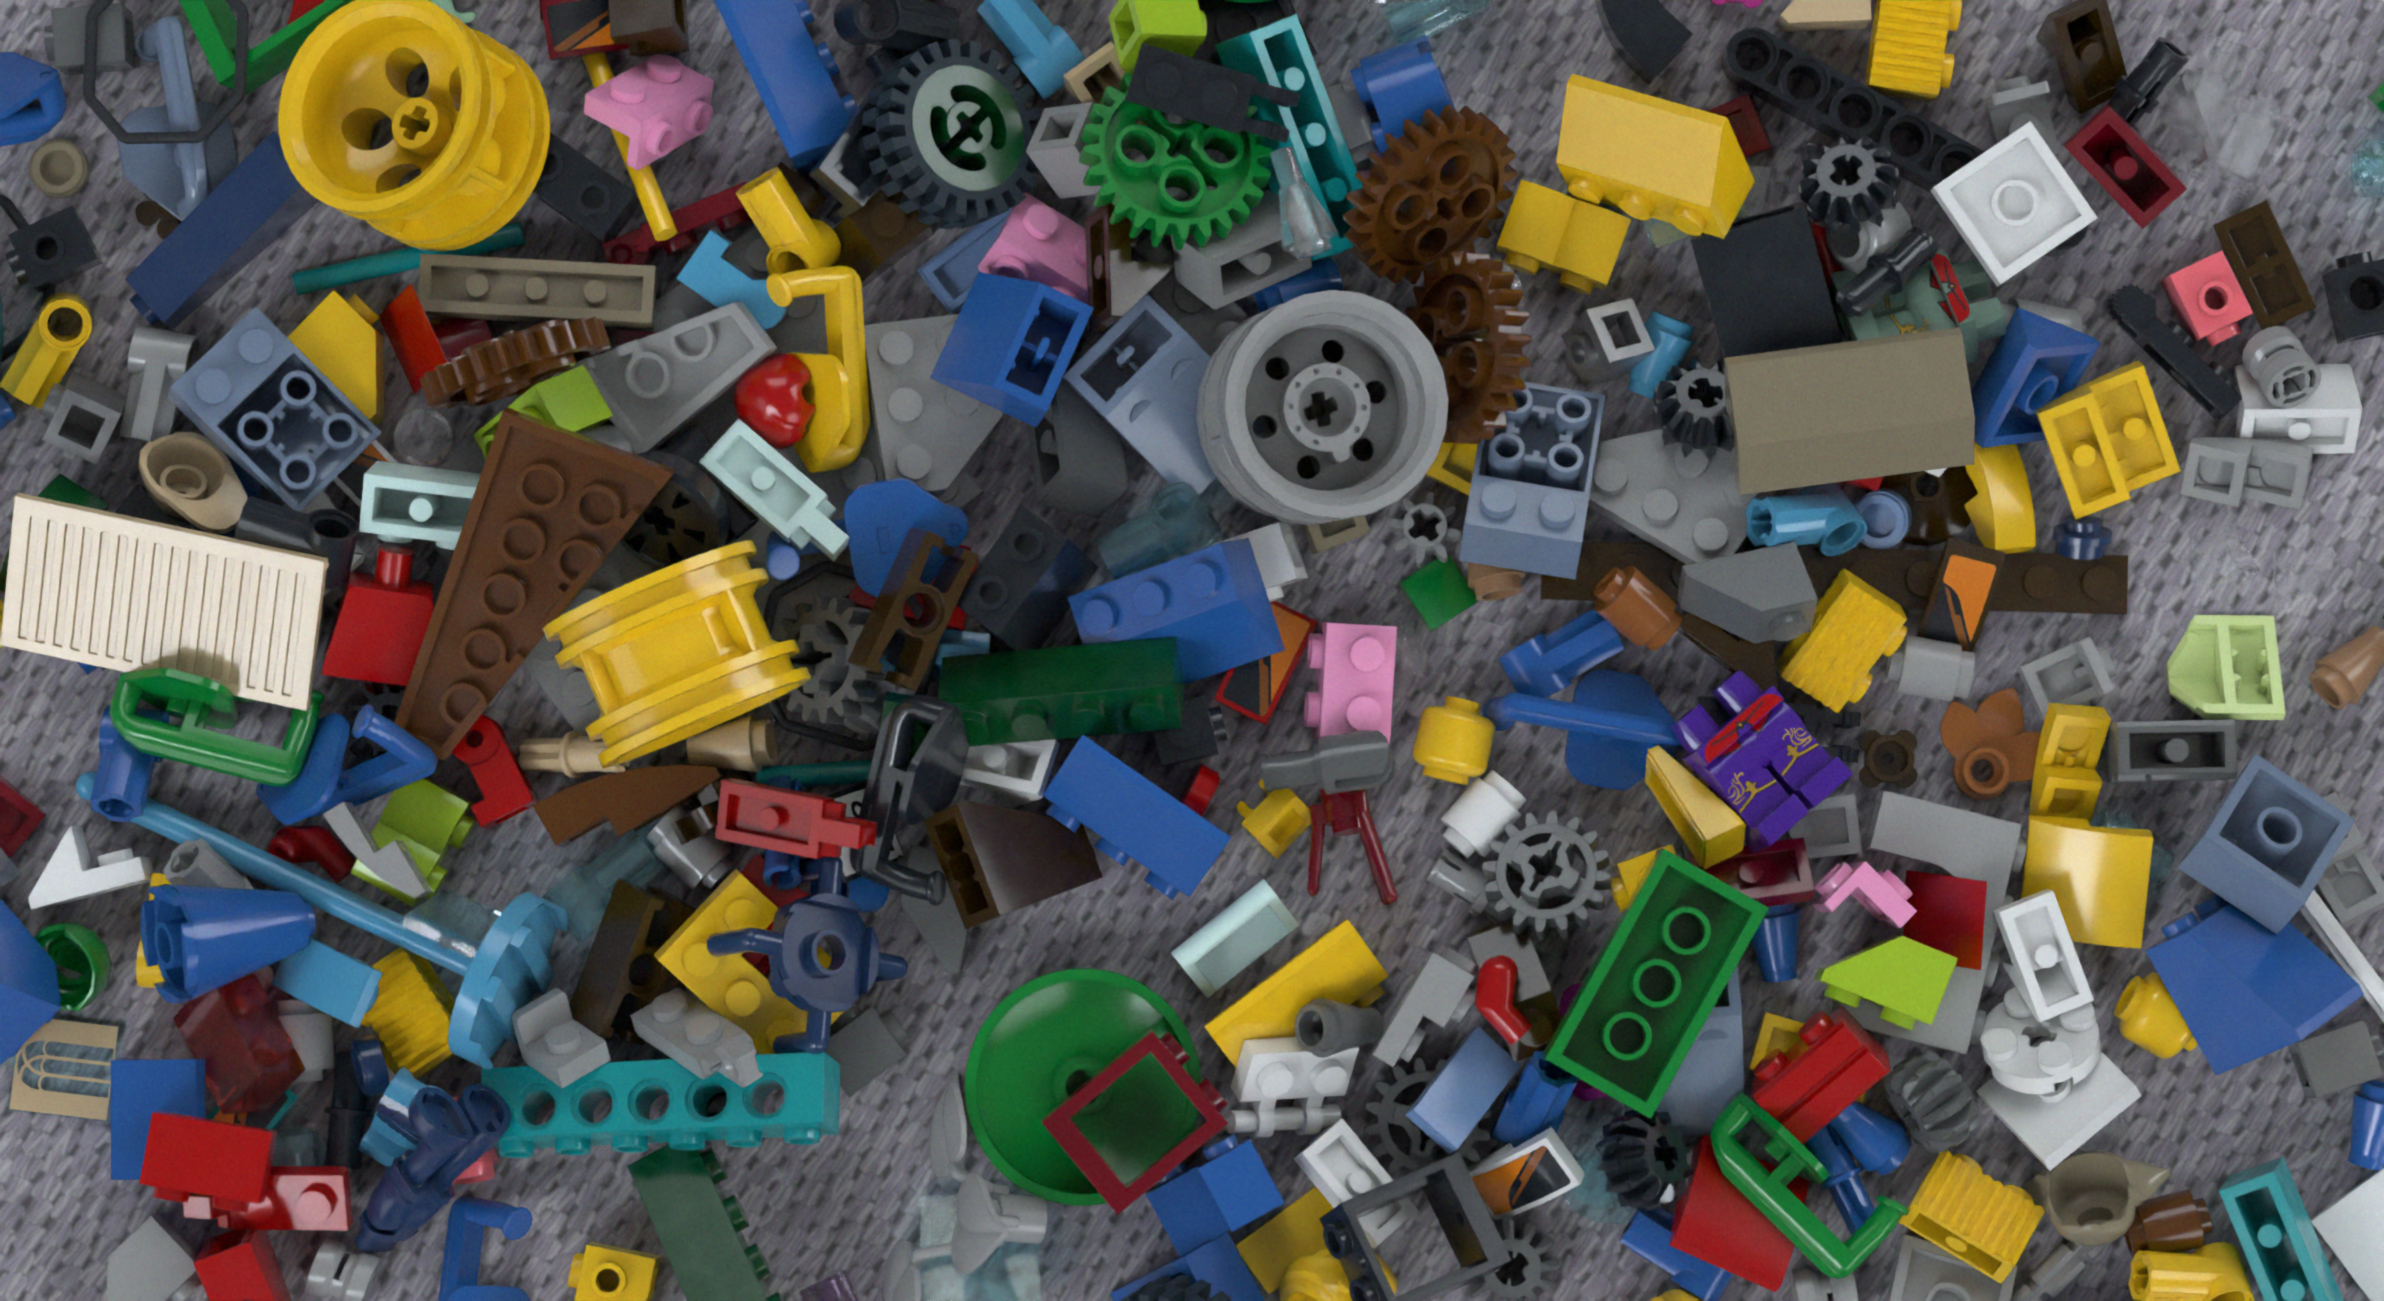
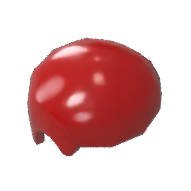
M779 352L765 358L762 362L749 369L735 386L734 404L738 419L773 448L784 450L796 445L804 438V426L815 411V405L805 402L802 395V388L810 380L811 376L808 369L794 355Z

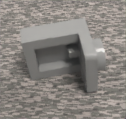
M2090 636L2017 668L2041 721L2045 719L2049 702L2080 705L2114 691V686L2110 678L2116 676L2114 663L2103 644L2095 646Z

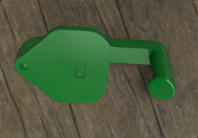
M155 668L120 674L111 700L110 718L114 728L140 752L274 787H285L295 782L302 771L317 726L320 704L324 702L325 696L322 692L312 690L310 708L307 711L293 708L290 724L281 749L206 730V725L218 729H232L235 727L238 714L232 692L224 685L209 678L171 668ZM142 699L154 707L168 712L172 717L184 719L182 727L135 715L139 700Z
M1739 1092L1718 1114L1712 1124L1710 1138L1713 1152L1722 1174L1823 1274L1830 1278H1845L1853 1273L1890 1235L1901 1217L1909 1214V1209L1886 1196L1878 1195L1876 1197L1878 1205L1873 1213L1842 1243L1786 1187L1800 1171L1815 1184L1824 1182L1830 1174L1817 1158L1781 1123L1745 1094ZM1750 1120L1770 1140L1763 1148L1779 1163L1771 1173L1734 1138Z

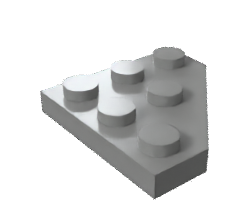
M959 314L864 325L868 388L883 480L907 478L931 495H940L947 491L960 471L1005 414L930 378Z
M1663 429L1608 439L1599 443L1588 507L1686 565L1739 554L1749 540L1746 534L1747 517L1745 511L1753 497L1778 496L1781 490L1739 495L1735 482L1734 447L1731 453L1717 447L1716 454L1710 460L1707 459L1701 449H1693V452L1684 458L1680 442L1664 446L1662 438Z

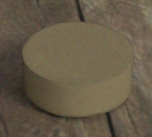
M54 139L41 144L34 151L29 162V175L34 186L43 194L55 199H67L77 195L86 186L90 176V164L86 154L78 146L67 140Z

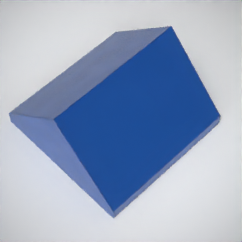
M2017 307L2006 327V335L2001 336L1971 391L1975 415L1974 442L1984 448L2046 440L2036 410L2076 388L2100 342L2092 336Z
M119 1058L111 1060V1180H140L152 1112L165 1111L205 1118V1059Z

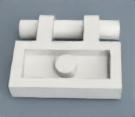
M1296 1037L1244 1040L1231 1089L1239 1102H1247L1245 1109L1229 1110L1227 1112L1226 1121L1228 1124L1226 1128L1230 1134L1247 1133L1250 1138L1271 1137L1274 1131L1295 1130L1298 1135L1318 1134L1321 1128H1329L1341 1119V1111L1337 1104H1322L1323 1099L1328 1096H1344L1346 1094L1359 1047L1356 1046L1329 1057L1321 1058L1305 1051L1299 1045ZM1295 1099L1293 1106L1275 1107L1277 1100Z

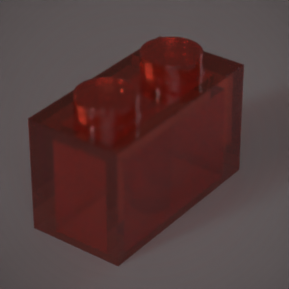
M255 973L248 974L188 1001L173 1017L193 1058L205 1059V1081L222 1114L268 1110L306 1069Z

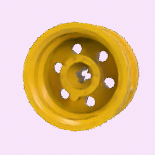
M752 540L733 543L699 554L636 579L574 608L551 621L543 628L548 642L559 640L562 642L564 649L555 655L559 668L568 669L576 666L583 669L601 711L598 720L588 725L585 729L590 741L603 738L607 749L597 755L602 768L636 759L702 733L763 706L811 680L807 667L794 669L790 660L800 651L795 639L783 642L772 640L754 599L755 591L765 585L769 578L764 568L751 569L748 560L757 554Z

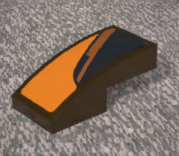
M1948 538L1934 571L1931 592L1918 620L1915 637L1961 644L1963 651L1973 652L2001 575L2006 552Z

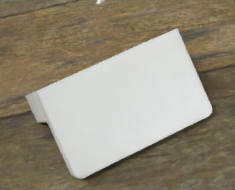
M2317 364L2321 372V381L2315 393L2297 406L2281 408L2269 402L2262 392L2259 382L2250 375L2244 365L2235 366L2234 379L2237 382L2236 391L2242 398L2239 402L2235 438L2268 440L2314 448L2313 454L2355 453L2362 405L2352 367L2349 364Z
M1343 1118L1318 1134L1310 1141V1145L1294 1158L1295 1162L1333 1208L1342 1202L1393 1181ZM1406 1197L1362 1216L1358 1220L1373 1249L1418 1210Z

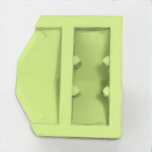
M2194 615L2187 631L2166 664L2169 694L2206 720H2284L2286 711L2274 616Z

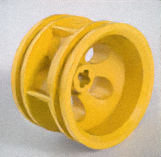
M355 0L339 8L321 22L298 50L282 87L278 112V128L283 154L291 172L302 187L313 197L346 215L366 221L378 231L413 248L426 251H451L476 244L491 236L507 224L523 207L533 192L546 161L550 141V114L541 83L532 68L521 56L488 35L469 28L459 18L428 0ZM426 64L429 74L428 88L421 97L410 98L406 91L408 75L419 66ZM390 118L394 138L386 146L370 150L374 124L381 119ZM414 169H421V175L409 183L398 187L401 179L408 172Z

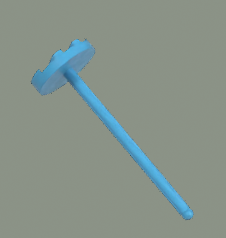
M85 772L77 779L76 792L82 799L90 801L96 772ZM148 796L143 815L130 820L179 844L186 840L197 841L203 838L235 870L277 890L296 892L303 902L306 901L320 910L464 976L451 1015L448 1045L452 1054L484 1069L489 1070L494 1067L490 1058L495 1055L506 1041L515 1045L518 1044L511 1019L513 1012L527 1005L534 991L543 995L546 994L555 975L548 959L553 947L556 928L567 932V912L563 907L531 892H525L517 896L502 911L477 950Z

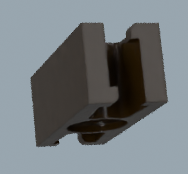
M910 527L847 662L867 672L879 673L883 664L878 661L894 632L903 634L906 641L894 672L888 671L884 680L897 687L917 691L979 555L964 548L944 544L946 539L928 530ZM935 546L940 549L939 553L947 557L933 584H923L920 577L931 547ZM917 593L922 600L923 611L920 618L915 623L909 625L903 616V606L908 597Z
M618 878L569 1004L573 1019L598 1036L611 1038L612 1033L615 1032L624 1041L643 1045L645 1040L635 1032L630 1015L649 1005L656 997L663 994L671 972L656 959L654 954L694 913L695 908L664 889L648 886L644 890L631 881Z

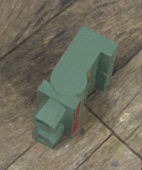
M1945 249L1938 250L1935 253L1936 257L1932 261L1927 262L1906 280V286L1902 292L1896 295H1887L1862 317L1854 316L1849 318L1842 312V307L1836 301L1838 291L1856 276L1855 272L1844 270L1830 274L1833 304L1846 342L1960 327L1966 362L1969 364L1979 361V342L2006 335L2005 313L1998 297L1971 304L1968 303L1971 300L1990 296L1987 272L1977 258L1952 265Z

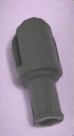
M1377 730L1318 736V743H1313V749L1261 755L1262 776L1267 793L1273 792V790L1318 784L1320 790H1325L1326 795L1374 788L1379 785L1388 784L1396 771V762L1387 738Z

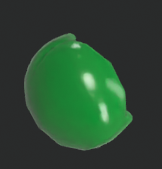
M75 923L51 924L36 932L34 938L57 965L83 974L77 978H69L64 976L56 965L58 987L61 994V1008L58 1011L74 1010V1012H78L92 1004L108 986L112 963L106 944L94 931Z

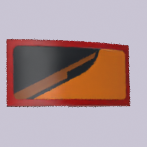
M1277 601L1270 602L1285 651L1228 670L1214 697L1215 701L1265 726L1308 643L1309 634L1313 633L1318 623Z

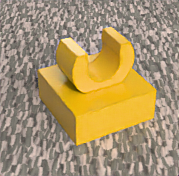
M1261 779L1257 784L1267 794V797L1254 810L1243 801H1240L1236 806L1240 815L1245 819L1241 825L1277 859L1311 824L1309 808L1289 788L1273 790V792L1267 793L1264 781Z

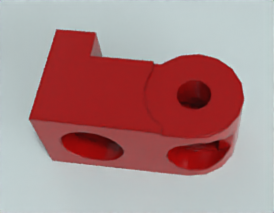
M481 714L452 752L457 759L468 764L485 798L470 807L480 827L490 829L533 807L532 805L539 802V799L524 770L520 767L518 758L504 730L496 721Z

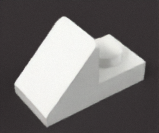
M1052 739L971 746L968 750L960 785L992 791L1009 807H1016L1042 799L1060 744L1057 740Z
M70 826L28 897L30 908L43 910L151 881V873H154L151 858L141 856L134 858L132 848L98 856L99 867L93 869L83 828L80 826Z
M2044 889L1993 910L2010 958L2002 961L2004 969L2037 1022H2043L2094 1001L2053 890Z

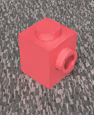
M2223 250L2187 266L2160 281L2182 328L2190 335L2194 342L2206 338L2209 346L2213 347L2242 333L2238 321L2253 314Z

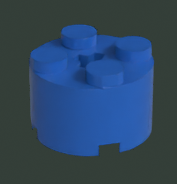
M1426 34L1360 59V67L1350 70L1362 103H1365L1368 112L1377 111L1380 121L1370 124L1379 152L1382 154L1387 149L1385 135L1387 133L1394 135L1397 139L1404 135V120L1410 119L1416 126H1419L1427 109H1430L1438 117L1445 105H1450L1455 109L1440 66L1436 67L1431 53L1433 49Z

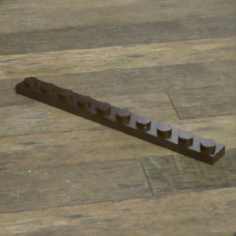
M1582 542L1575 580L1540 574V600L1597 601L1598 597L1594 595V590L1603 576L1615 567L1623 570L1632 565L1678 604L1676 598L1682 566L1686 564L1650 543ZM1744 546L1740 553L1767 548L1768 546ZM1797 547L1818 601L1824 596L1825 591L1831 586L1833 580L1837 578L1839 572L1845 568L1900 604L1903 609L1923 610L1931 592L1934 571L1943 552L1934 550L1852 548L1841 555L1826 556L1817 547ZM2051 553L2006 554L1988 612L2127 614L2128 555H2104V557L2099 559L2081 560Z

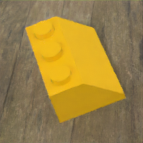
M1572 74L1566 86L1556 164L1568 186L1570 194L1577 200L1593 205L1604 203L1621 208L1626 214L1638 220L1647 221L1650 218H1655L1671 223L1689 235L1700 236L1702 233L1724 239L1755 182L1728 118L1576 74Z
M1344 919L1204 1024V1027L1236 1068L1244 1040L1296 1037L1295 1019L1302 1007L1317 998H1325L1366 1008L1385 993L1379 983L1389 975L1350 921Z

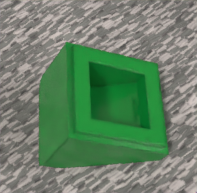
M1448 552V561L1446 563L1439 561L1437 558L1398 584L1430 633L1479 602Z

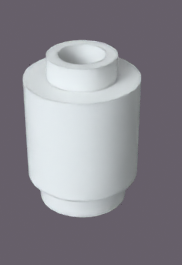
M1491 770L1483 780L1477 777L1443 815L1441 820L1448 829L1442 834V837L1466 858H1469L1475 851L1481 856L1486 857L1490 852V842L1492 840H1501L1506 834L1504 826L1508 823L1515 824L1522 816L1518 810L1527 800L1509 782Z

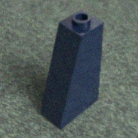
M275 131L267 136L125 279L137 292L129 300L150 324L154 325L161 320L171 328H176L320 201L307 192L291 172L283 154L280 137Z

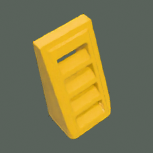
M1659 745L1648 749L1645 782L1699 866L1705 870L1740 853L1744 848L1746 824Z

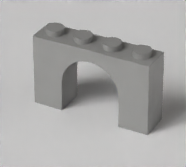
M1885 790L1878 791L1864 849L1927 864L1946 876L1987 881L1981 970L1955 966L1932 1025L1916 1021L1913 1031L1880 1019L1879 1016L1883 1007L1863 999L1860 1000L1856 1009L1827 997L1824 1012L1829 1015L1841 1005L1862 1025L1864 1030L1967 1055L1969 1044L1978 1045L1986 1016L1985 1011L1978 1009L1983 986L1992 987L1999 965V954L1991 952L1996 931L1999 929L1993 910L2013 902V897L2005 895L2010 873L2018 874L2025 858L2027 840L2019 838L2022 824Z

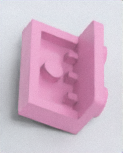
M656 54L586 93L584 114L630 137L627 165L640 170L706 131L713 116L711 100L714 80L686 67L672 56Z
M1024 192L1023 194L1026 198L1011 208L994 243L981 259L978 265L979 271L987 274L1041 282L1088 305L1085 228Z
M1319 622L1318 634H1309L1308 668L1316 669L1315 692H1306L1303 719L1305 727H1313V739L1318 740V736L1377 730L1387 738L1388 744H1390L1396 626Z
M1866 861L1851 862L1849 865L1846 862H1843L1841 865L1837 862L1814 885V889L1820 895L1811 905L1818 912H1833L1850 894L1885 928H1901L1917 912L1907 902L1913 895L1911 890L1891 871L1886 870L1882 872L1879 870L1876 872Z

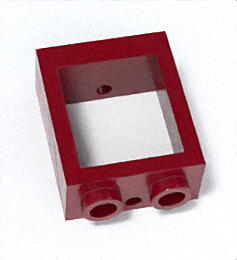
M1150 1028L1041 1118V1123L1117 1215L1228 1124L1220 1112L1229 1104L1207 1078L1196 1084L1182 1066L1191 1058L1169 1031L1161 1038H1158ZM1151 1052L1203 1115L1205 1120L1126 1185L1071 1117Z

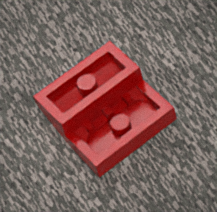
M1703 1134L1693 1148L1690 1166L1694 1174L1688 1177L1687 1192L1676 1203L1669 1246L1773 1292H1777L1784 1279L1794 1244L1722 1174L1713 1152L1711 1138ZM1755 1157L1770 1173L1777 1167ZM1796 1175L1786 1187L1805 1205L1809 1180Z

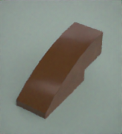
M670 765L641 767L626 770L625 772L602 775L567 787L532 806L555 846L564 847L607 821L611 822L619 837L626 838L666 815L676 805H683L697 797L696 792L725 777L719 768L710 766Z

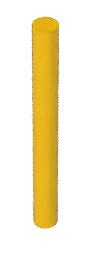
M605 53L581 56L594 89L614 78ZM610 128L655 240L665 241L676 235L677 229L651 165L649 164L640 170L628 166L627 156L630 137Z

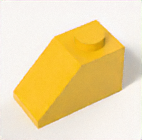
M333 290L287 338L377 427L385 419L384 336L372 326L380 317L357 294L354 293L346 300Z

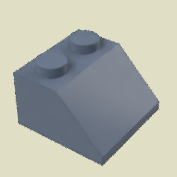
M2255 753L2207 819L2177 868L2275 934H2278L2306 903L2355 822V819Z

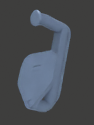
M172 15L164 16L135 37L133 49L136 55L146 62L159 61L166 105L136 109L127 114L120 122V125L127 133L198 131L220 107L210 102L196 101L184 26L181 20ZM229 117L206 140L200 143L125 144L117 139L124 177L181 221L234 170L237 164L235 140Z

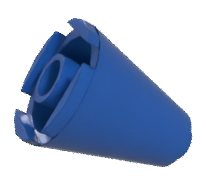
M164 884L153 886L148 890L149 893L155 896L154 900L143 902L141 909V937L147 967L159 965L164 981L154 983V985L166 1002L173 1004L193 1000L304 950L308 945L309 937L314 935L316 928L315 915L311 905L306 901L303 902L296 892Z

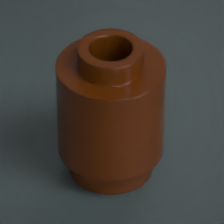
M2187 1189L2148 1199L2140 1206H2137L2134 1221L2124 1234L2132 1258L2138 1250L2181 1253L2204 1246L2203 1234L2212 1232V1223L2204 1199L2194 1200L2191 1192Z

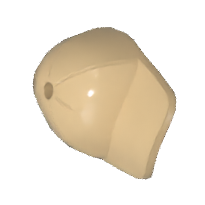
M174 432L172 435L163 436L153 442L149 441L140 450V474L148 495L163 513L180 520H188L196 527L217 535L228 533L236 528L243 506L248 500L247 494L225 453L208 437L194 432Z

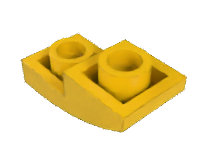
M1974 442V464L1965 465V468L1978 494L1964 506L1974 525L1977 537L1984 547L2003 551L2006 554L2029 552L2036 546L2034 508L2029 482L2016 444L1982 448Z

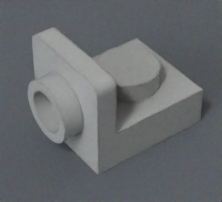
M2021 76L1996 84L1997 93L1990 95L1984 102L1994 145L2031 121L2055 157L2058 156L2060 152L2046 97L2051 93L2048 81L2032 84L2030 76Z
M554 988L513 1012L511 1016L523 1062L561 1088L568 1086L611 1060L606 1041L573 1019L567 995L558 988Z

